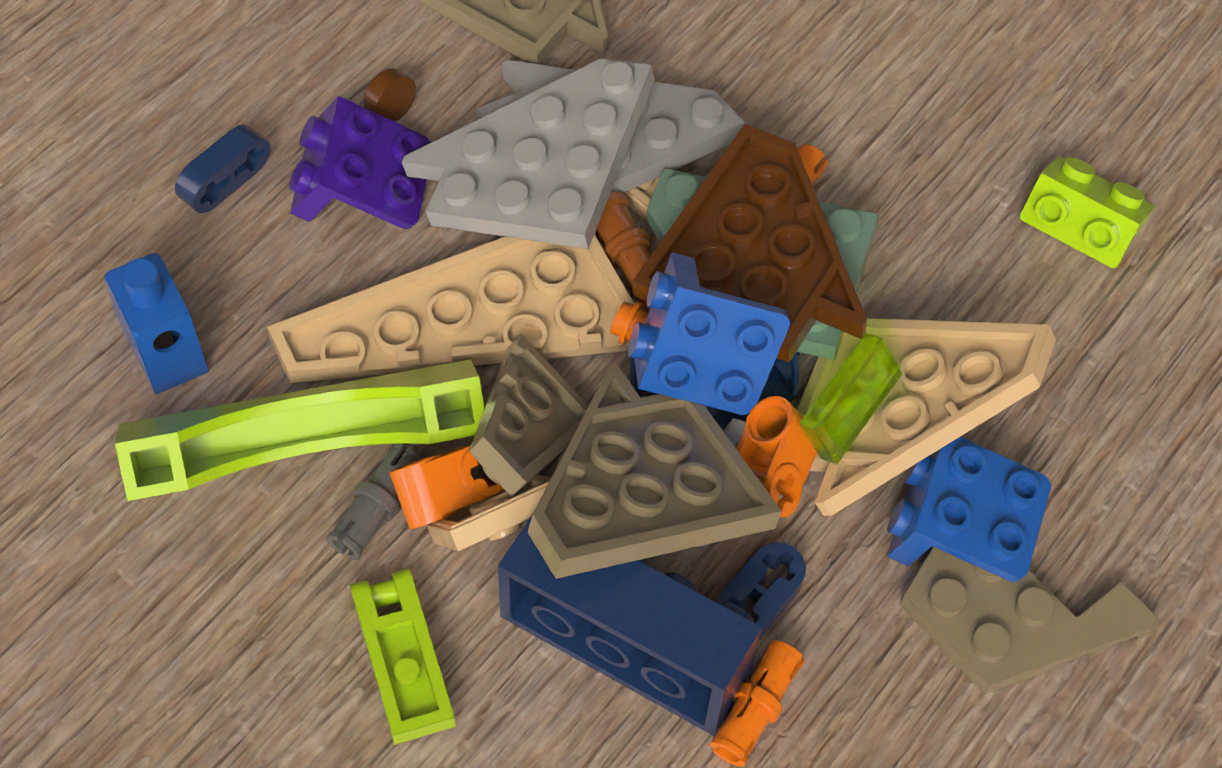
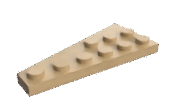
M595 234L589 249L502 237L267 326L271 343L290 383L393 374L471 359L474 366L502 363L507 348L520 334L544 359L628 351L629 341L625 345L618 343L619 337L611 334L610 329L622 303L627 302L634 305V302Z

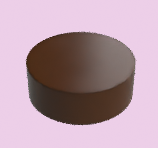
M395 68L380 72L373 78L365 91L364 108L394 122L398 121L408 112L414 102L416 95L415 82Z

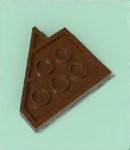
M744 124L633 279V295L647 301L650 283L654 274L657 271L664 273L670 255L673 252L695 258L700 287L785 310L789 317L790 327L776 357L787 363L791 361L816 321L862 340L866 334V315L795 143Z

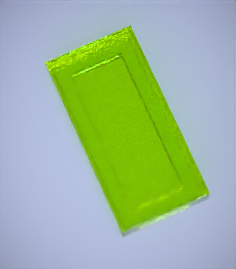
M869 333L862 337L800 422V426L816 452L825 461L836 465L840 462L902 376L883 338Z

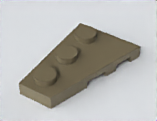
M522 334L506 350L469 450L482 465L486 475L495 483L500 484L511 497L567 449L589 407Z

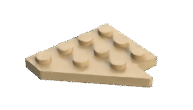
M867 318L866 334L862 340L844 332L835 360L818 357L797 408L816 427L821 436L820 450L812 463L810 471L826 472L814 501L822 515H834L1040 388L1056 341L1050 325Z

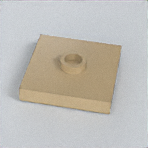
M536 475L512 497L506 490H503L497 495L460 509L461 511L451 516L427 524L434 544L460 551L486 538L489 541H493L516 532L523 527L522 522L530 519L552 477Z

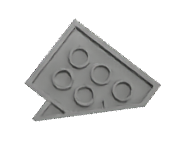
M600 58L405 155L402 165L407 177L439 181L426 209L430 225L589 249L655 78L652 65Z
M506 60L501 63L503 79L514 93L477 108V118L480 119L576 70ZM654 82L611 192L625 193L660 177L663 168L675 170L730 145L745 122L714 90Z

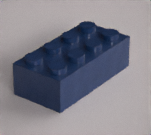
M531 516L498 565L500 617L715 736L735 702L737 690L750 677L762 627L755 624L752 617L742 608L728 602L718 604L698 593L696 587L683 576L673 572L663 574L644 564L642 560L556 579L528 534Z

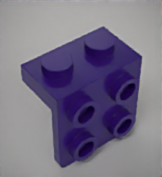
M338 95L319 117L311 116L302 130L299 144L305 147L303 158L294 169L289 183V189L295 192L290 214L310 222L335 198L402 229L412 228L419 220L426 179L407 177L402 160L405 155L430 144V140L422 134Z

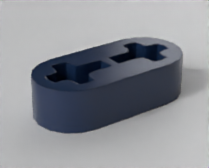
M245 124L236 126L182 170L175 184L176 195L198 213L211 211L262 169L270 154V143L250 126Z
M774 542L764 545L756 551L727 585L716 602L718 604L728 602L744 609L750 600L754 601L756 604L754 605L751 617L755 624L762 627L759 637L760 641L800 592L806 571L803 556L796 548L786 543ZM780 565L788 568L786 579L779 577L768 590L762 587L768 568L775 570Z

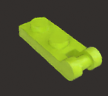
M409 568L391 572L392 579L369 585L367 579L349 584L394 745L456 727L454 713ZM399 603L401 611L378 617L377 608Z

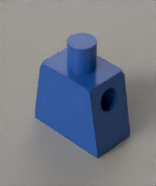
M152 253L142 258L134 259L125 265L108 271L104 275L115 314L155 395L209 372L189 311L159 253ZM166 331L171 332L174 342L172 346L163 349L154 347L153 343L158 335Z

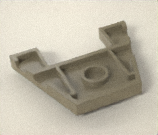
M935 547L929 553L900 604L984 695L1055 670L1059 664L1084 655L1091 657L1108 651L1112 645L1131 638L1138 640L1149 636L1161 622L1122 582L1118 583L1085 612L1076 617L1030 570L1021 580L1010 582Z

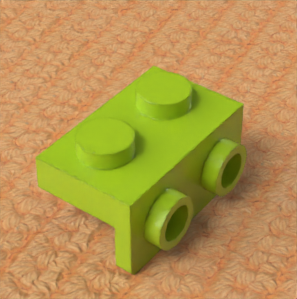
M1058 156L1041 172L1020 214V219L1104 265L1116 268L1122 261L1134 237L1148 221L1156 205L1144 200V194L1137 188L1121 182L1113 184L1096 175L1095 169L1087 162L1074 157H1067L1065 159Z

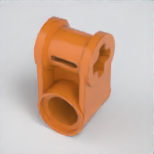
M771 396L758 402L748 414L744 431L736 449L781 509L780 518L789 517L796 510L800 502L802 488L812 463L820 450L821 436L816 427L787 399L780 396Z
M471 445L457 448L442 455L435 454L389 472L409 529H415L444 519L461 511L460 509L497 495L505 490L500 484L492 481L486 473H483L480 479H473L470 469L476 467L478 461L469 452Z

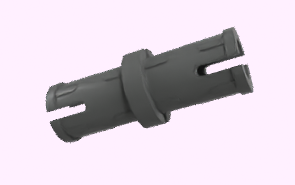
M401 443L392 444L388 454L368 482L362 481L353 491L355 500L333 531L329 532L326 537L328 543L337 552L344 555L349 547L348 558L358 560L384 520L390 521L399 511V507H397L399 499L389 472L422 459L413 449L408 447L402 456L401 452L404 449V445Z

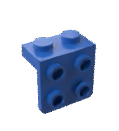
M672 252L664 273L657 271L650 283L647 306L651 308L645 324L640 322L635 324L629 341L628 356L635 359L638 389L740 415L749 414L760 398L790 327L788 314L781 308L700 287L695 258Z
M963 437L955 439L905 470L903 482L909 484V489L905 500H900L896 505L888 523L887 532L894 536L887 557L910 566L933 546L1010 582H1017L1027 575L1051 490V483L1045 475Z

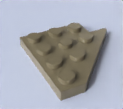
M417 0L528 63L541 64L566 35L602 54L608 50V32L600 0Z
M612 365L609 366L532 515L528 534L551 572L558 579L776 528L782 511L704 405L661 394L640 397L619 366Z

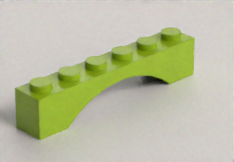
M471 359L121 423L118 425L115 447L127 501L189 490L213 479L246 468L307 453L376 444H433L475 436L484 412V402L479 375Z

